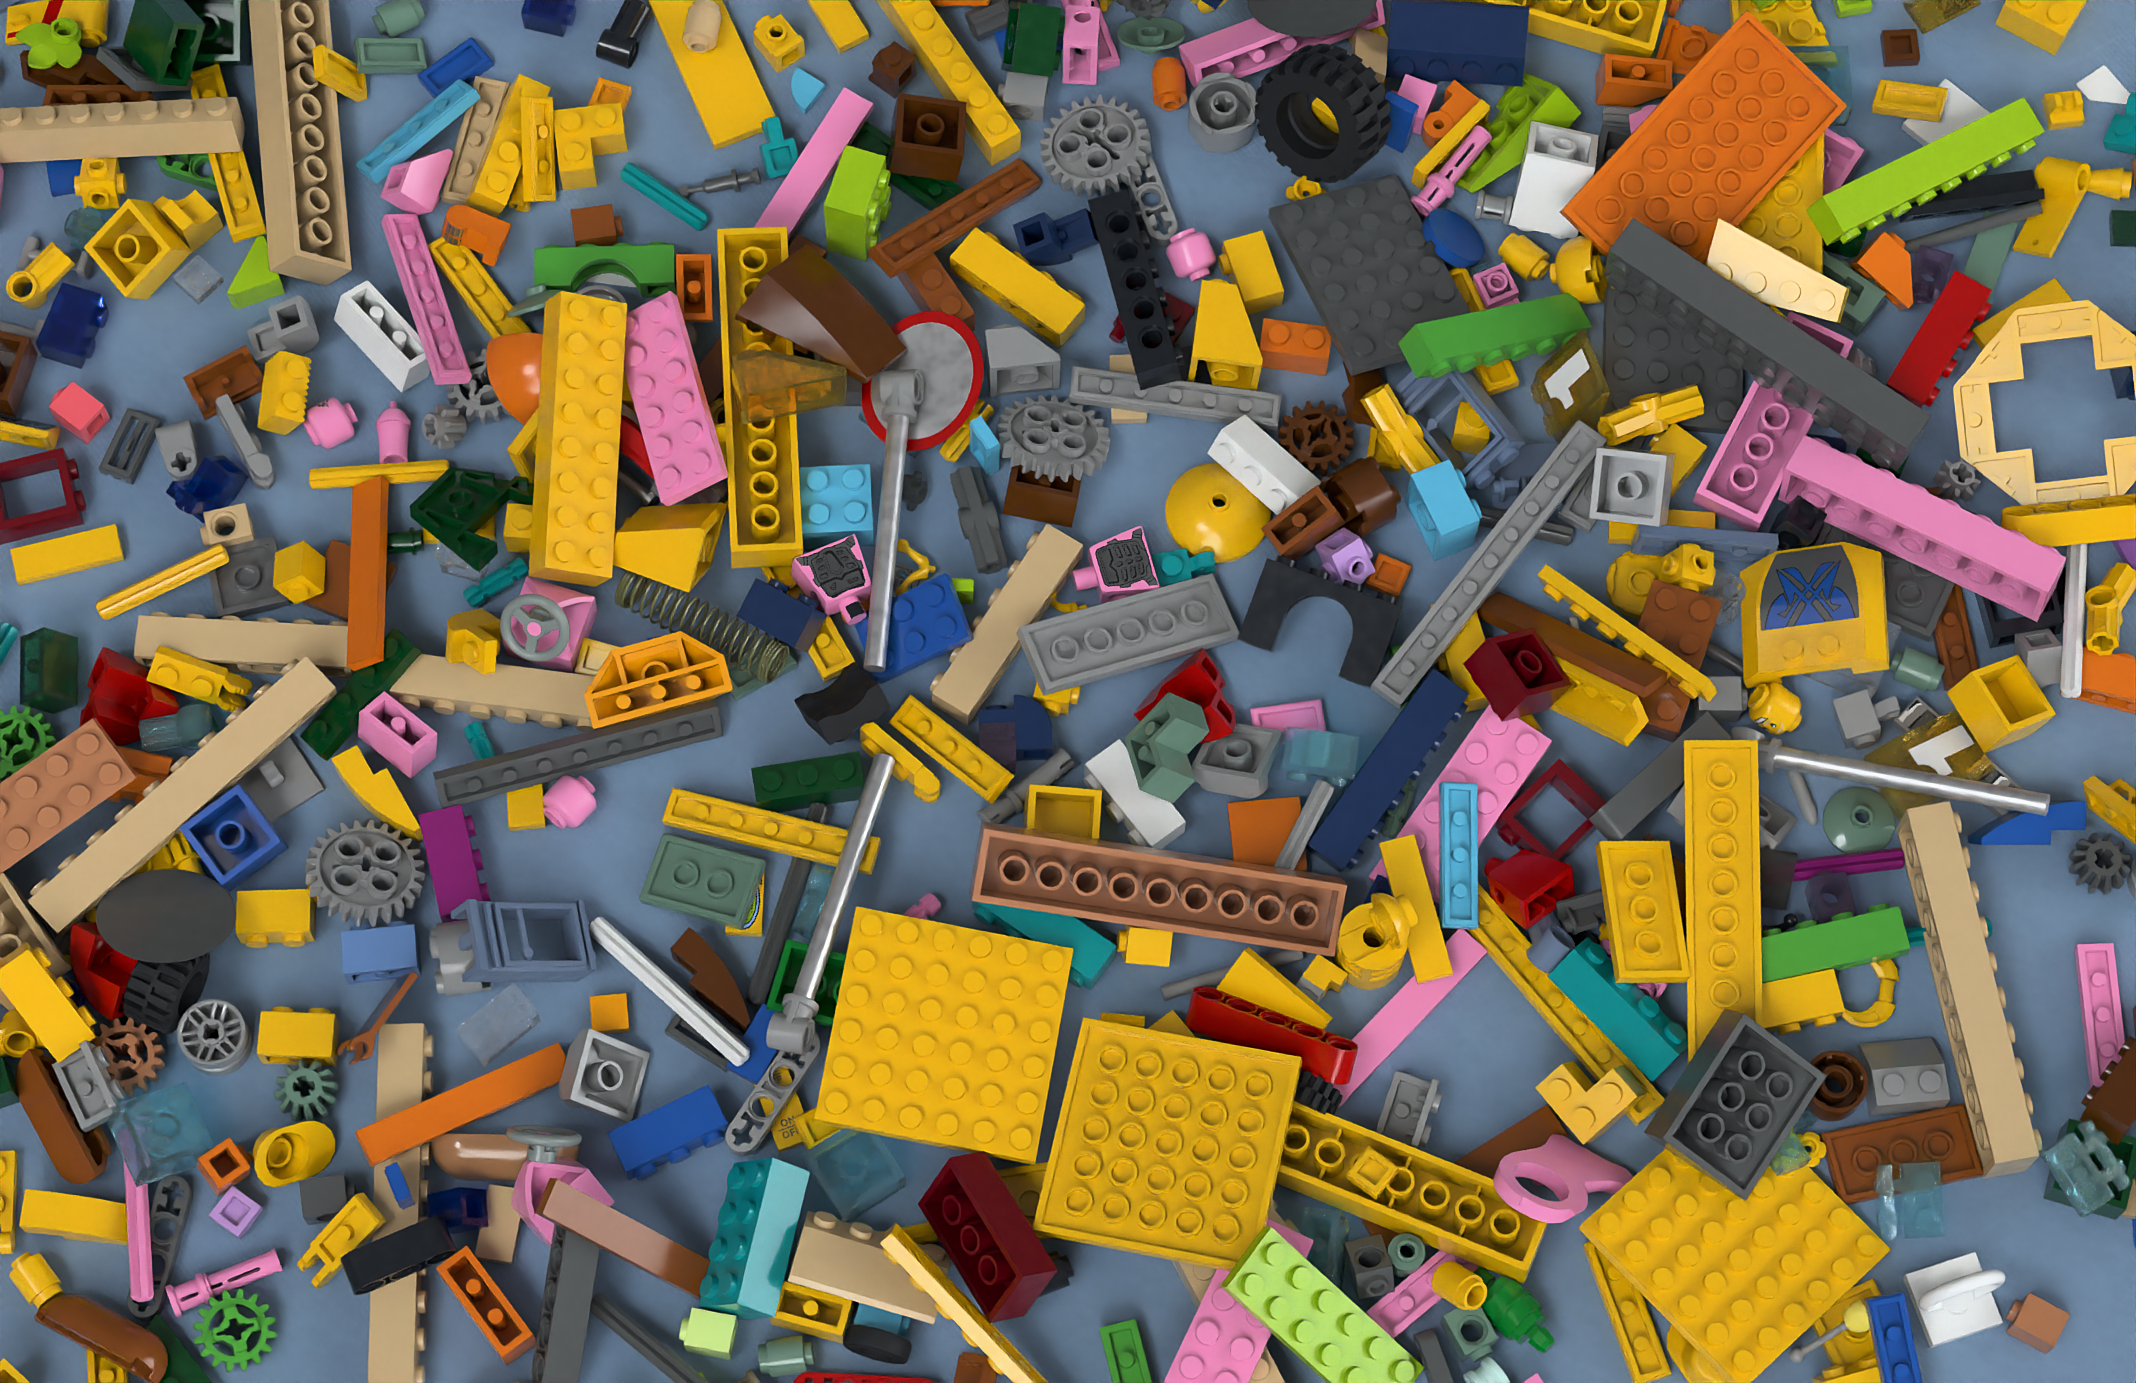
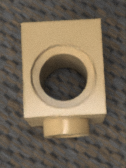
M246 503L203 512L206 525L200 526V532L204 547H212L216 544L227 547L256 540L251 515ZM228 526L235 527L231 534L226 536L219 535L223 528Z

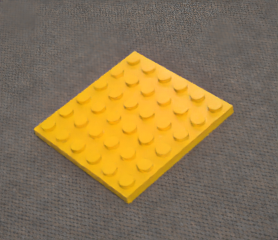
M856 906L814 1123L969 1153L985 1151L987 1156L1034 1165L1074 949Z
M1083 1017L1032 1227L1035 1234L1231 1271L1264 1225L1266 1226L1302 1066V1058Z
M1784 1142L1747 1200L1741 1199L1667 1149H1664L1578 1228L1728 1383H1752L1891 1251Z

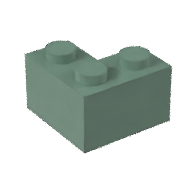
M1168 692L1124 738L1139 790L1174 803L1195 781L1187 754L1209 733V728L1200 705Z

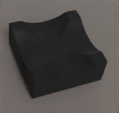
M855 662L845 667L840 676L828 687L818 692L803 694L794 700L806 723L829 745L846 740L850 737L852 731L865 723L877 720L883 711L891 707L879 684L875 680H870Z

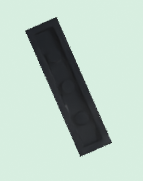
M2033 170L1978 176L1971 181L1968 178H1962V183L1953 190L1944 193L1940 189L1936 191L1937 196L1921 206L1917 202L1910 204L1912 208L1899 216V220L1902 223L2011 209L2031 202L2042 201L2045 199L2044 188L2035 189Z

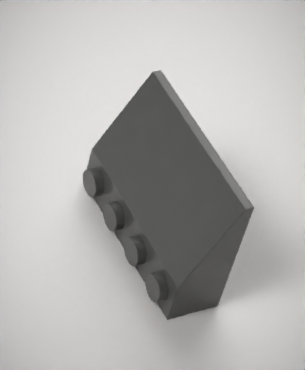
M1724 1009L1644 1133L1741 1199L1747 1200L1826 1078V1075L1744 1013Z

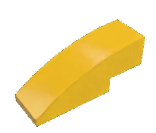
M357 745L331 758L336 771L347 788L368 811L381 822L387 823L395 831L400 829L402 835L416 842L423 840L421 828L387 768L373 774Z
M25 1189L19 1226L24 1232L58 1235L68 1240L128 1245L126 1204L79 1195Z

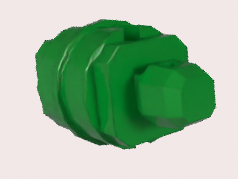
M1481 1267L1473 1272L1482 1278L1483 1283L1487 1287V1296L1481 1307L1488 1320L1492 1323L1494 1330H1499L1509 1341L1514 1339L1520 1345L1529 1338L1528 1343L1542 1353H1546L1555 1344L1551 1333L1544 1326L1540 1328L1547 1318L1541 1313L1542 1306L1532 1297L1530 1290H1525L1515 1279L1509 1281L1504 1275L1494 1282L1496 1278Z

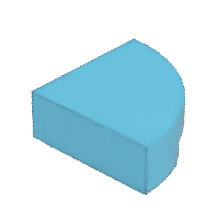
M797 67L791 79V91L796 106L806 115L826 89L824 83Z

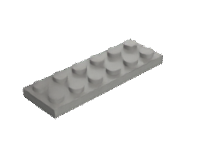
M1211 573L1021 626L1016 634L1044 696L1192 654L1202 648L1206 650L1237 641L1239 631L1214 575Z

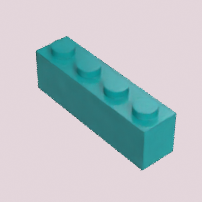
M972 901L974 916L987 926L995 924L1005 931L1003 935L1073 948L1068 982L1078 988H1081L1083 985L1091 990L1116 957L1117 946L1073 916Z
M1589 937L1577 945L1547 976L1651 1082L1688 1048V1040L1684 1029L1677 1023L1672 1022L1660 1010L1658 1003L1653 998L1646 996L1634 983H1615L1612 960L1607 956L1606 951Z

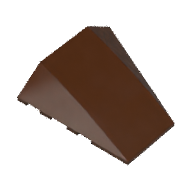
M805 245L767 272L735 316L736 320L744 324L750 320L762 326V333L774 339L778 334L796 343L794 349L804 354L812 351L824 357V364L863 383H867L905 354L907 349L861 293L808 245Z

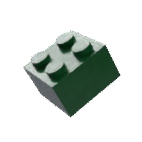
M184 0L205 24L193 66H213L219 64V66H251V30L248 0Z
M1010 1L1001 70L1053 77V70L1058 71L1061 59V51L1056 50L1058 36L1063 35L1065 28V16L1061 15V8Z
M2069 1118L2059 1129L2043 1199L2116 1220L2127 1209L2136 1170V1138L2125 1135L2121 1142L2116 1145L2085 1123Z

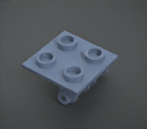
M1558 442L1525 443L1518 450L1519 455L1513 462L1502 466L1493 474L1495 478L1490 483L1492 507L1508 510L1557 448ZM1563 501L1556 509H1562Z

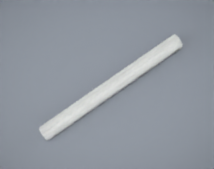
M2088 543L2067 545L2060 684L2061 695L2065 698H2077L2081 694Z
M597 917L589 924L590 936L735 1066H741L749 1059L750 1049L608 921L603 917Z

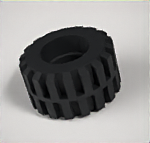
M209 952L194 959L174 963H152L138 960L126 986L123 1006L124 1014L164 1034H171L176 1031L183 1014L198 1002L209 974Z

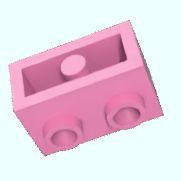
M385 691L359 712L358 737L410 779L436 758L438 733Z

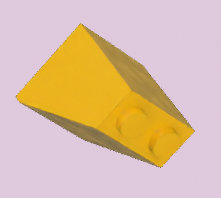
M1222 279L1202 280L1196 309L1187 381H1195L1198 360L1206 361L1212 385L1257 391L1263 358L1236 284H1229Z
M719 502L671 505L669 507H640L632 517H626L620 530L615 529L613 565L689 593L712 567L728 505Z

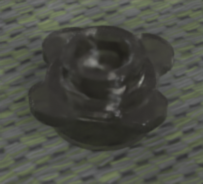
M915 471L913 475H904L901 501L906 503L907 510L912 512L916 509L917 504H921L925 500L928 492V483L923 481L922 472Z

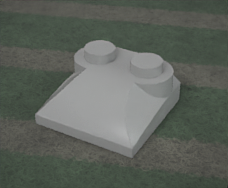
M1235 723L1233 733L1221 739L1202 744L1191 766L1195 781L1204 790L1244 798L1260 796L1268 788L1267 775L1283 739V731Z
M590 1028L581 1029L568 1050L559 1083L560 1098L569 1107H582L606 1117L628 1123L632 1121L650 1053Z

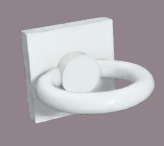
M1973 1252L1905 1274L1903 1277L1930 1348L2000 1326L2003 1323L1991 1293L2005 1282L2006 1277L2003 1271L1999 1269L1982 1271L1977 1255Z

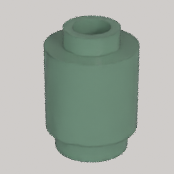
M390 0L375 7L377 15L372 16L379 34L383 35L386 33L389 38L419 26V21L426 18L418 0Z
M1906 646L1903 652L1898 650L1895 652L1889 670L1895 672L1893 679L1923 692L1926 689L1935 692L1945 665L1938 663V659Z
M1404 1233L1394 1237L1387 1248L1393 1266V1275L1398 1277L1410 1276L1420 1268L1425 1259V1246L1413 1234ZM1400 1250L1408 1251L1412 1257H1403Z
M803 1335L767 1339L766 1344H759L758 1360L761 1374L779 1377L808 1372V1365L814 1364L812 1342H805Z

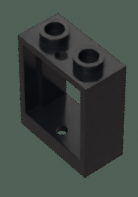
M2055 589L2038 622L2025 616L1996 622L1991 601L1975 593L1990 648L2014 644L2015 634L2047 628L2054 635L2061 632L2064 620Z

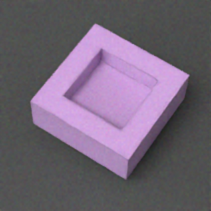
M231 1186L208 1216L241 1240L262 1213L263 1208Z

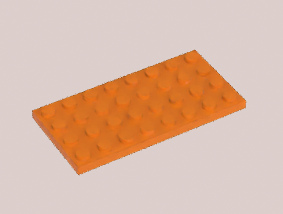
M1746 10L1559 213L1588 240L1592 241L1593 245L1606 257H1608L1609 249L1634 218L1703 264L1709 255L1718 218L1737 227L1848 105L1758 19Z

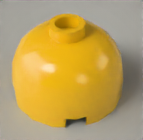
M1584 235L1569 239L1558 250L1555 263L1550 264L1551 282L1558 284L1562 294L1569 293L1577 298L1580 304L1603 302L1604 292L1608 288L1607 277L1604 276L1605 266L1602 265L1600 255L1604 254Z

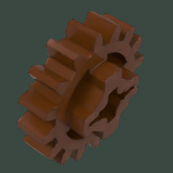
M1306 401L1305 410L1303 411L1294 406L1292 410L1293 418L1285 415L1282 423L1284 427H1280L1278 438L1282 439L1279 441L1281 447L1312 474L1314 470H1319L1322 476H1326L1328 467L1338 471L1341 464L1340 460L1348 462L1350 456L1348 450H1353L1355 441L1350 438L1353 436L1354 427L1346 426L1348 422L1347 414L1338 417L1336 415L1338 407L1334 405L1330 410H1326L1324 401H1320L1318 408H1313L1311 402ZM1332 428L1336 430L1339 437V442L1337 441V436L1332 434ZM1323 432L1322 438H1317L1316 441H1313L1312 444L1309 446L1310 439L1314 440L1317 436L1319 437L1320 434ZM1293 436H1295V441L1300 443V450L1296 447L1293 441Z

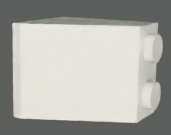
M1531 121L1513 197L1509 225L1516 226L1522 231L1548 233L1558 239L1577 237L1578 230L1559 212L1594 175L1599 135Z

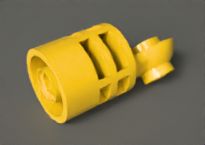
M1384 893L1371 894L1370 903L1355 907L1345 916L1338 934L1334 962L1336 966L1348 973L1347 983L1359 989L1374 990L1385 987L1397 977L1408 948L1410 927L1418 924L1416 912L1409 899L1404 894L1394 898Z

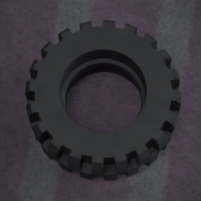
M1329 44L1304 46L1298 51L1293 52L1266 74L1261 81V87L1257 89L1255 102L1258 104L1255 105V119H1259L1260 123L1257 124L1259 135L1264 136L1266 140L1265 147L1269 153L1273 151L1278 157L1276 161L1282 167L1287 165L1291 168L1292 174L1298 177L1305 175L1307 176L1306 180L1319 183L1322 180L1324 183H1334L1339 179L1344 180L1350 177L1379 153V149L1385 145L1388 139L1387 132L1390 131L1391 117H1388L1387 114L1391 110L1389 100L1384 98L1386 90L1382 82L1378 83L1375 79L1376 73L1371 67L1366 68L1361 63L1363 59L1356 54L1348 55L1346 49L1338 46L1331 49ZM1306 93L1319 98L1329 107L1337 121L1339 134L1328 130L1318 122L1309 108Z

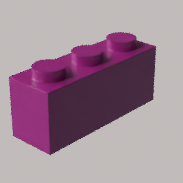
M462 805L418 814L440 918L443 923L466 920L451 919L450 912L467 899L491 901L487 882L480 883L477 872L484 870L479 848L473 850L470 837L477 836L472 815L465 816Z

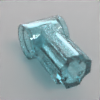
M203 704L185 706L178 710V714L139 720L140 738L144 752L183 747L187 750H200L198 743L206 735L214 731L210 707Z
M815 864L810 873L805 888L806 896L792 926L794 932L809 940L812 939L835 870L819 864Z

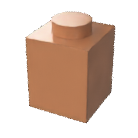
M2029 1292L2021 1301L2015 1299L2009 1308L2005 1319L2011 1322L2006 1333L2047 1354L2055 1347L2070 1314Z

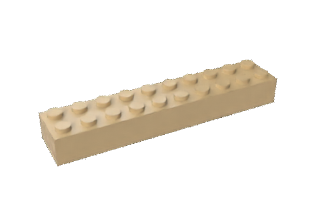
M248 0L269 269L272 272L327 286L352 271L337 93L334 89L314 78L312 48L322 44L333 50L329 0Z
M1950 801L1909 808L1904 813L1896 832L1900 848L1904 853L1905 868L1919 924L1922 928L1925 927L1926 929L1923 937L1965 1110L1984 1171L1982 1178L1986 1179L2024 1172L2039 1157V1151H2042V1140L2038 1129L2032 1128L2029 1115H2033V1105L2030 1095L2023 1092L2021 1079H2024V1070L2021 1059L2014 1057L2011 1045L2015 1043L2014 1029L2010 1021H2005L2002 1009L2006 1007L2005 994L2001 986L1997 987L1994 973L1997 972L1996 958L1993 951L1987 950L1985 938L1988 937V927L1985 917L1979 916L1976 903L1979 902L1978 887L1975 881H1970L1967 868H1970L1969 852L1966 846L1961 847L1958 833L1962 832L1960 816L1957 811H1952Z

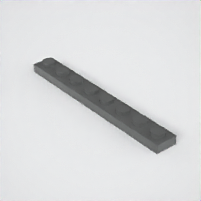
M715 699L433 772L441 808L462 805L557 780L564 775L572 776L723 736L718 705Z

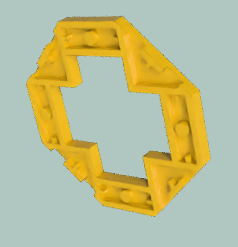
M2089 300L2016 309L1997 335L1992 338L1979 354L1971 367L1953 386L1960 457L1972 467L1975 466L1976 470L2021 505L2125 495L2136 482V436L2104 440L2107 475L2036 483L2032 448L1996 452L1989 384L2025 380L2021 345L2092 336L2096 371L2132 367L2136 398V336Z

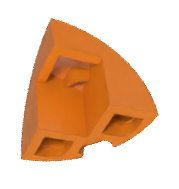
M539 333L503 335L489 341L486 350L487 371L493 390L505 409L524 426L539 407L543 334Z

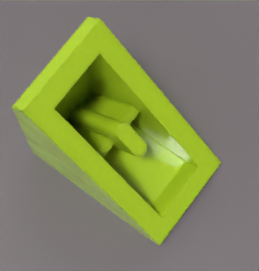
M258 235L227 291L230 303L236 309L285 294L279 274L269 269L268 244L262 235Z

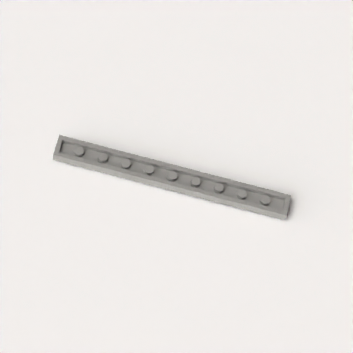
M1580 420L1574 424L1374 680L1371 690L1398 709H1401L1594 461L1597 447L1606 445L1607 439Z

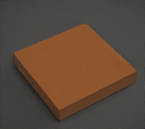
M332 539L324 554L326 558L324 593L302 601V603L348 623L351 546ZM389 561L386 564V593L398 571L397 565Z

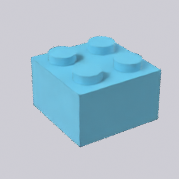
M1450 459L1411 474L1405 503L1434 562L1472 547L1478 532L1480 519L1482 518L1476 500H1470L1465 491L1466 481L1461 470L1454 469Z
M870 464L799 467L803 549L821 548L855 534L859 546H874Z

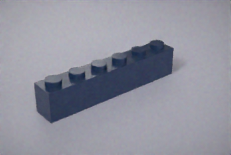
M1433 668L1309 839L1305 848L1338 872H1341L1346 866L1352 870L1364 853L1359 849L1366 837L1373 840L1385 824L1380 819L1387 808L1395 810L1406 794L1401 790L1409 778L1415 781L1427 764L1422 761L1429 749L1436 752L1446 739L1447 734L1443 732L1450 720L1457 723L1468 708L1464 700L1469 693Z

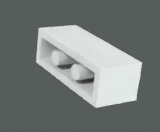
M368 280L340 296L334 321L401 393L428 377L430 367L419 335Z
M1246 415L1241 416L1221 429L1208 451V454L1240 481L1276 515L1280 514L1316 485L1320 487L1321 484L1318 478Z
M1120 739L1085 763V778H1083L1086 787L1088 789L1102 790V798L1108 804L1105 806L1107 813L1115 823L1122 822L1129 831L1127 836L1133 845L1163 849L1185 832L1186 821L1170 802L1139 790L1128 750Z

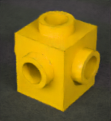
M118 157L82 158L80 175L74 177V188L76 196H82L84 210H108L120 207L121 194H126L127 182L125 173L120 171Z
M1685 543L1661 558L1660 581L1697 593H1701L1713 586L1716 575L1714 552L1700 549V546L1697 544Z

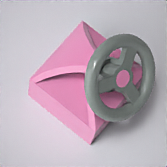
M527 576L520 595L505 606L501 615L500 629L506 655L560 672L575 674L574 670L583 637H589L598 614L595 597Z
M517 1125L507 1129L506 1135L509 1139L529 1144L527 1160L523 1163L514 1186L511 1206L538 1239L551 1247L554 1223L535 1214L550 1178H557L609 1207L615 1203L588 1168L570 1157H557L558 1147H573L581 1143L582 1137L579 1133L568 1129L539 1125Z

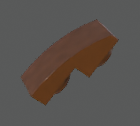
M1343 361L1349 386L1342 393V398L1348 418L1357 424H1366L1376 428L1360 399L1372 389L1382 385L1380 368L1351 376Z

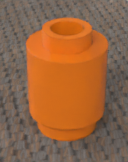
M1165 57L1157 60L1151 71L1153 103L1165 111L1177 110L1187 101L1185 68L1177 58Z

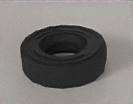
M850 1325L843 1339V1346L848 1350L863 1357L891 1364L907 1363L912 1349V1344L905 1338L870 1326Z

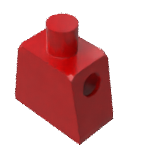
M1527 849L1520 850L1506 861L1492 857L1484 867V874L1488 877L1490 897L1505 914L1525 929L1530 928L1555 910L1556 902L1575 895L1572 866Z

